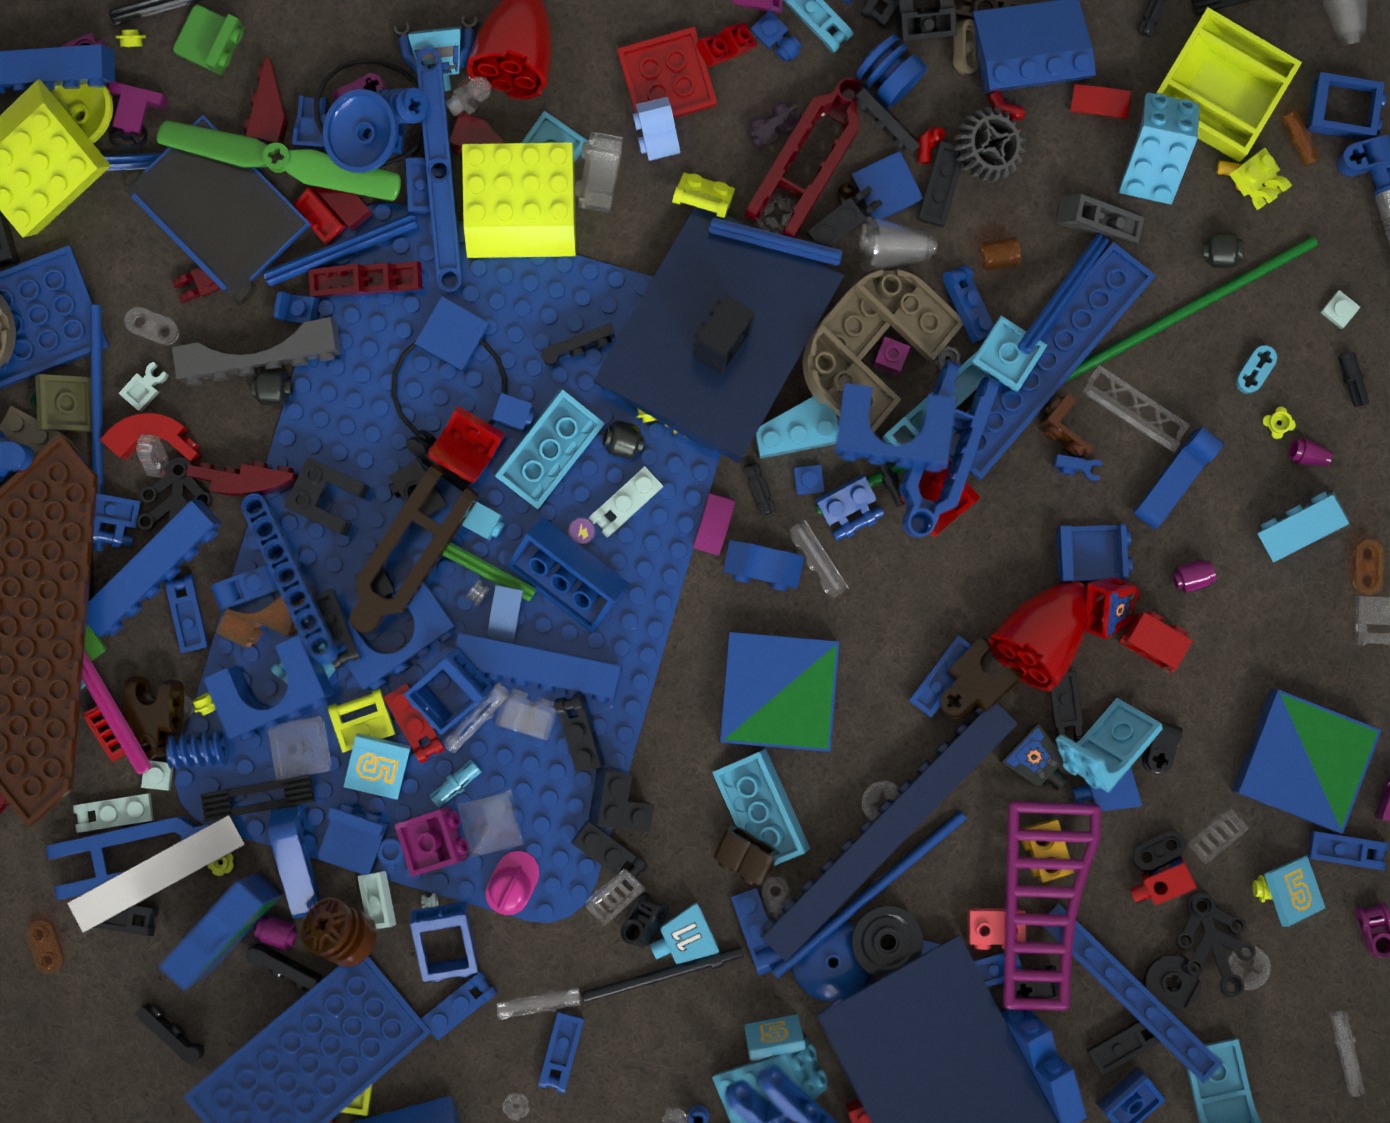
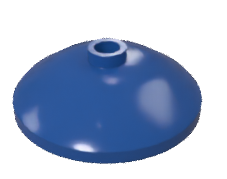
M357 89L340 96L329 108L323 124V142L327 154L337 166L353 173H367L382 166L394 151L398 139V121L393 107L383 96L370 90ZM371 130L372 134L368 139V132Z
M828 918L816 931H818L832 918ZM844 922L792 966V972L797 983L812 997L823 1001H838V999L864 986L869 980L871 974L860 966L852 951L851 938L853 937L855 927L852 923ZM832 957L838 959V964L835 967L828 965V960Z

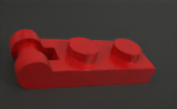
M407 683L383 698L410 743L417 759L422 764L428 761V757L436 752L440 754L446 749L435 729L429 725L426 718L417 709L410 705L408 699L404 696L405 692L410 688ZM428 736L431 743L422 747L419 740Z

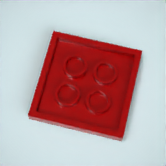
M695 27L617 49L635 113H637L636 104L664 97L669 99L673 118L717 106V100L705 60L696 45L699 39Z

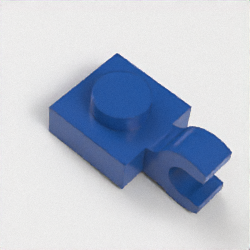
M1060 454L1054 456L1052 467L1059 468L1058 473L1073 476L1076 471L1082 472L1089 481L1100 480V476L1091 474L1090 468L1091 466H1102L1101 461H1088L1083 458Z

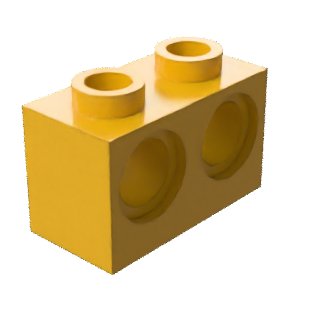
M1055 818L1023 827V829L1061 831L1059 821ZM1022 841L1024 850H1030L1032 858L1054 857L1070 859L1065 842L1047 841L1043 845H1038L1036 841ZM1030 869L1033 878L1038 877L1042 883L1074 873V870H1052L1047 872L1044 869Z

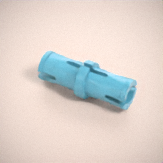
M469 759L453 775L449 774L446 777L447 780L429 797L441 809L455 795L464 792V787L481 774L482 770L472 759Z

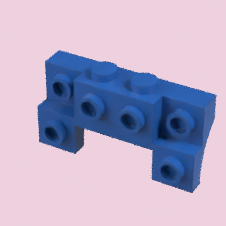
M299 95L292 145L295 149L322 150L324 153H327L323 137L315 122L314 98ZM322 97L319 100L320 121L322 125L327 114V97ZM405 123L398 124V139L391 155L403 154L405 132H407V124ZM371 130L368 132V139L371 137Z

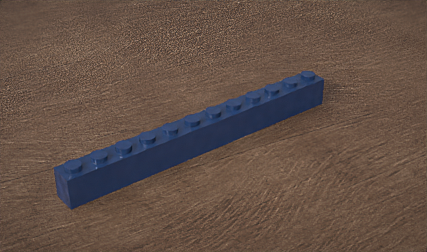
M998 703L988 712H985L978 706L973 711L976 716L969 723L966 720L963 721L954 730L956 736L950 742L945 740L935 750L938 755L931 762L928 759L925 760L916 769L918 775L912 781L909 779L905 780L896 791L899 794L893 801L888 798L877 809L880 814L873 821L870 818L867 819L859 827L858 830L861 833L854 840L849 838L839 848L842 853L835 860L829 858L819 869L822 873L815 880L811 877L800 888L802 891L801 895L796 900L791 897L780 908L783 913L776 920L773 917L770 918L762 926L761 930L763 933L760 937L785 962L1018 724Z

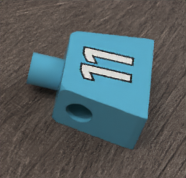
M698 901L662 924L660 930L664 938L650 944L656 959L671 953L676 964L719 952V947Z

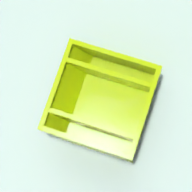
M1207 7L1156 94L1160 93L1168 97L1181 100L1187 99L1199 105L1198 139L1235 161L1240 162L1249 153L1302 62Z
M40 79L32 84L0 115V211L22 237L36 235L111 167L105 157Z
M573 143L462 144L463 215L467 258L576 256Z

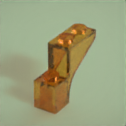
M308 584L313 596H316V594L313 593L315 587ZM281 596L263 610L253 614H244L227 608L215 633L239 645L251 648L252 644H257L262 635L261 625L267 626L286 636H292L294 632L298 633V630ZM305 597L299 598L295 606L303 604Z

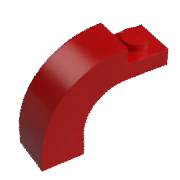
M143 413L127 417L112 426L100 439L111 451L124 460H127L141 444L153 439L168 441L193 463H197L203 456L197 451L200 446L189 436L185 439L183 438L190 430L189 428L172 418L154 413Z

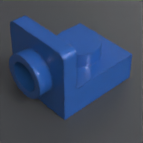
M278 291L274 303L273 316L278 320L292 324H303L304 322L317 320L320 299Z

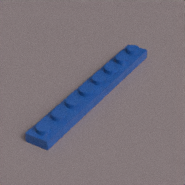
M1057 904L1048 914L1066 915V910L1060 904ZM1077 921L1075 922L1072 956L1202 1083H1205L1223 1063ZM1041 925L1058 943H1062L1064 926Z

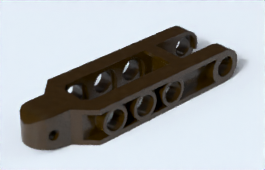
M434 464L430 466L355 580L359 601L351 611L350 623L356 631L371 633L380 626L387 615L405 612L477 503L480 497L479 493L467 487L441 525L421 512L433 495L431 491L445 472ZM414 521L433 533L434 537L394 598L385 600L371 590V583L380 569L386 567L388 564L386 560L395 546L401 544L403 541L401 537L410 523Z

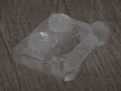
M1356 597V630L1354 636V644L1356 646H1365L1366 643L1390 644V633H1367V624L1390 625V598Z

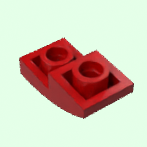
M745 22L726 27L721 33L702 38L696 43L708 67L731 60L758 46Z
M1074 84L1070 111L1072 113L1099 115L1108 118L1128 119L1132 92Z

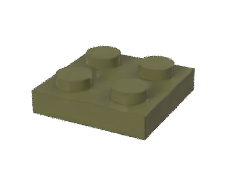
M44 374L35 376L37 430L92 432L91 377Z

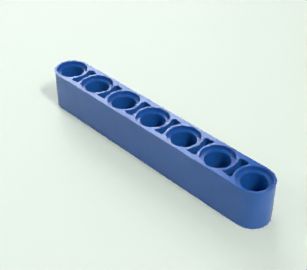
M250 494L242 501V512L305 648L318 663L330 664L336 659L338 648L271 506L261 495ZM262 506L258 513L253 514L256 507ZM273 528L271 534L263 537L266 530ZM283 551V555L279 559L274 560L276 553ZM294 574L290 582L284 583L288 575ZM305 597L303 604L295 606L299 598ZM316 620L315 626L312 629L306 630L307 624L310 621ZM327 644L326 650L318 654L317 649L319 646Z

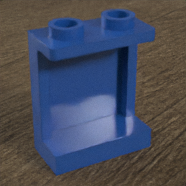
M1126 523L1097 526H1059L1056 528L1059 582L1094 581L1111 577L1119 579L1129 578V573H1132L1133 562L1132 558L1128 557L1127 546L1131 545L1130 529H1126Z

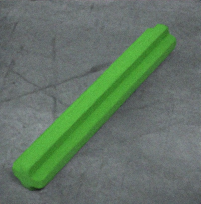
M450 543L443 553L445 557L497 585L524 590L522 598L527 601H531L535 595L536 589L531 585L453 543Z

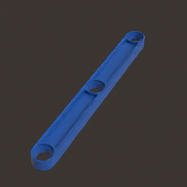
M427 47L419 51L416 64L419 89L425 93L429 103L428 112L422 120L436 276L439 287L446 292L452 293L460 289L463 277L443 64L437 50ZM426 54L436 56L437 63L433 68L423 67L422 58ZM438 163L446 165L447 174L443 178L434 177L432 174L434 165ZM448 272L455 273L458 279L456 285L451 288L445 287L442 282L443 276Z

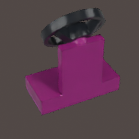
M117 82L110 83L108 90L114 98L119 99L113 125L108 132L109 141L113 146L122 150L138 149L148 139L147 130L142 125L147 106L166 110L169 100L161 93ZM142 131L144 133V137L140 141L136 133L140 134V132ZM113 138H121L126 141L132 140L134 144H122Z

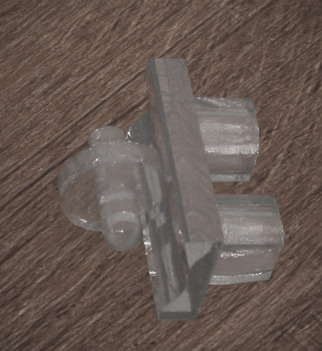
M468 76L453 91L454 93L446 101V105L454 116L464 110L469 115L489 97L491 84L484 77L477 76L471 79Z

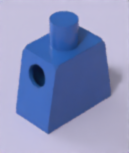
M1131 767L1109 793L1100 787L1098 789L1092 787L1086 780V785L1072 788L1075 803L1091 801L1092 804H1098L1101 807V811L1142 806Z

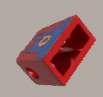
M1116 577L1088 583L1086 599L1087 626L1085 631L1103 639H1108L1130 623L1134 617L1135 602L1140 599L1139 589L1134 584Z
M1181 856L1151 872L1141 874L1144 883L1130 888V892L1136 904L1152 898L1154 904L1158 905L1192 891L1197 887ZM1162 881L1165 883L1162 888L1154 887L1156 882Z

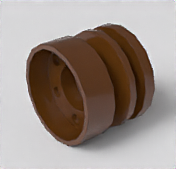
M334 897L324 898L315 903L307 912L301 929L302 943L308 951L344 968L354 967L366 959L373 949L377 934L375 922L370 915Z

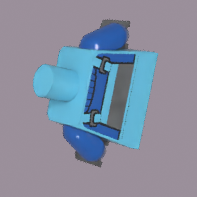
M462 16V26L412 31L408 22H406L407 28L404 32H400L398 26L395 25L394 31L399 38L402 58L410 68L417 72L416 58L419 51L427 47L437 50L443 64L445 91L451 90L449 75L459 74L461 68L468 64L475 41V31L478 27L477 17L474 16V23L471 25L466 24L465 16ZM426 54L422 58V65L425 68H433L437 63V58L433 54Z

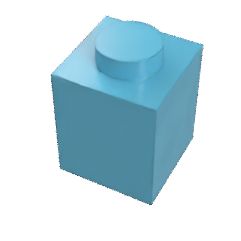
M477 502L462 526L490 541L493 536L497 538L504 527V523L501 522L503 516Z

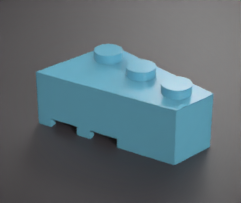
M813 396L761 425L755 435L759 459L836 444L838 433L836 413L825 403L820 405Z
M1325 491L1310 499L1312 503L1303 508L1301 505H1297L1285 512L1287 516L1279 521L1274 517L1260 525L1262 530L1258 531L1257 534L1273 563L1349 524V518L1334 491L1329 494Z

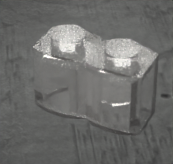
M512 689L511 693L505 692L495 725L548 741L557 716L556 709L553 707L554 701L539 697L538 701L530 700L527 698L528 693Z

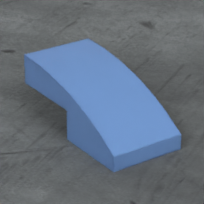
M496 585L487 639L514 644L524 590Z

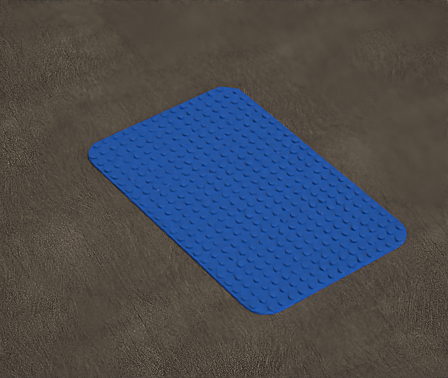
M376 203L367 206L373 215L353 232L347 226L332 244L406 215L407 206L391 203ZM414 214L418 223L417 228L326 264L325 268L350 264L369 265L385 262L396 264L419 261L422 263L423 290L371 295L316 297L320 299L317 320L331 317L338 323L342 354L334 355L335 359L330 361L312 359L308 360L307 365L295 366L292 375L294 394L289 396L287 403L283 405L266 462L269 464L268 469L277 470L278 466L293 468L294 474L299 475L307 457L370 486L371 488L366 498L362 499L332 484L327 487L319 503L320 509L353 524L348 535L344 536L285 508L284 505L293 486L276 493L261 496L273 509L313 596L332 588L336 592L346 620H350L351 611L359 601L355 574L362 571L406 503L402 496L397 499L389 487V484L392 483L389 475L416 458L421 462L418 457L408 450L406 445L407 441L416 435L398 416L391 396L392 372L402 352L420 335L441 296L487 321L490 325L482 339L500 356L507 376V395L532 403L530 410L535 411L531 425L559 389H563L605 424L539 509H536L492 475L529 427L525 426L522 431L495 422L492 426L504 432L505 435L478 481L470 488L480 494L478 503L503 516L501 522L504 523V527L497 538L493 536L489 541L468 528L461 526L451 543L525 582L506 566L525 535L542 517L571 538L569 529L575 520L586 519L591 522L589 517L644 466L663 485V488L610 537L606 538L602 533L603 529L597 523L593 524L591 522L594 527L593 537L586 543H578L630 583L596 630L591 633L536 590L531 601L522 598L514 642L516 645L621 666L614 699L609 698L608 703L592 700L593 694L584 692L582 694L586 698L603 757L604 765L602 767L629 772L693 552V542L701 522V514L711 490L721 453L716 450L711 452L691 439L684 437L679 432L674 434V429L666 427L665 424L658 420L643 423L642 418H636L638 416L636 407L593 383L594 378L652 281V276L579 255L572 257L467 258L464 222L457 221L463 281L460 289L456 292H446L439 287L437 282L431 214ZM453 272L446 273L442 278L443 285L448 288L454 287L458 280ZM606 324H612L616 337L611 339V344L601 348H597L596 345L586 348L587 352L578 357L571 358V355L562 357L554 367L547 366L544 363L542 351L546 347ZM480 343L463 371L416 346L406 355L397 374L396 395L403 414L417 430L421 431L423 429L428 431L435 438H439L457 406L488 423L492 418L498 397L502 393V377L496 360ZM616 420L639 426L641 436L645 437L642 451L636 452L635 456L631 459L610 455L607 453L606 447L602 445L607 425H612ZM422 463L423 467L427 471L429 467ZM440 477L435 486L449 507L431 518L440 525L463 493L443 477ZM416 486L411 489L410 496L415 490ZM262 506L256 507L253 514L258 513ZM611 510L605 515L610 522L617 518ZM414 521L410 523L401 537L403 540L401 544L395 546L386 560L388 564L385 568L395 587L406 580L434 537L433 533ZM249 525L246 528L232 577L267 565ZM273 528L266 530L263 537L271 534ZM283 551L276 553L274 560L279 559L283 555ZM442 555L426 579V583L457 627L452 630L454 635L443 643H440L438 640L429 646L432 651L424 657L417 659L415 656L407 662L409 667L398 675L392 672L384 678L386 683L379 687L383 695L386 696L407 683L411 687L455 648L458 633L487 638L492 602L497 584ZM279 591L248 601L234 609L221 612L196 698L209 692L204 678L225 668L238 666L251 696L259 704L266 707H275L283 700L288 685L270 670L275 663L279 664L281 662L275 645L299 635V632ZM305 597L299 598L295 606L303 604ZM409 609L405 612L387 615L375 631L362 633L369 645L378 652L384 654L398 652L406 647L413 636V616ZM315 620L310 621L306 628L312 629L316 624ZM345 663L344 667L337 669L329 678L335 694L326 698L328 703L314 709L309 705L302 709L304 714L288 720L287 716L278 719L279 725L268 730L260 727L255 730V736L243 741L239 737L229 740L217 710L202 715L201 712L195 713L193 711L195 709L193 705L185 731L186 740L190 741L191 733H195L197 739L201 740L202 732H206L208 738L212 739L213 731H217L220 738L225 736L228 748L226 765H220L218 760L215 766H209L207 761L203 767H198L195 763L192 768H187L184 764L181 769H176L174 783L181 804L196 821L204 825L216 823L221 819L204 822L205 816H203L204 810L202 809L203 804L201 803L202 798L200 794L311 774L315 802L300 804L304 818L303 837L309 857L320 860L318 853L330 822L327 816L331 807H339V804L342 803L356 808L355 813L365 816L366 812L380 816L382 817L381 822L388 824L382 841L389 837L398 838L394 824L439 810L440 808L431 800L429 795L447 780L446 777L449 774L453 775L469 759H472L482 770V773L464 787V792L455 795L442 807L451 806L452 811H456L460 817L458 830L460 836L464 837L469 845V851L466 853L467 859L411 877L405 857L398 864L390 866L383 864L378 856H376L370 873L386 871L389 881L436 893L437 895L461 902L466 901L468 904L494 911L486 900L485 892L497 864L503 856L510 852H526L535 858L539 866L540 875L526 906L520 912L509 916L526 921L551 923L570 917L587 903L601 870L599 863L570 843L584 823L589 820L596 769L581 772L575 771L561 718L555 709V700L557 698H573L572 695L565 694V688L555 687L554 692L538 689L539 683L528 681L527 686L511 683V677L501 676L500 681L486 678L494 688L485 699L442 735L435 729L446 749L440 754H437V752L428 757V761L421 764L412 747H410L398 800L344 787L352 750L342 752L329 715L328 706L334 703L340 705L372 693L371 688L368 690L362 689ZM444 669L424 685L450 714L454 713L470 699ZM376 704L342 715L341 719L343 723L378 710ZM386 704L396 734L384 738V740L411 746ZM575 709L571 710L572 716L578 715ZM428 736L419 740L422 747L431 743ZM283 788L231 797L233 808L285 799ZM271 810L230 817L240 837L271 846L268 834ZM596 826L610 837L612 828Z

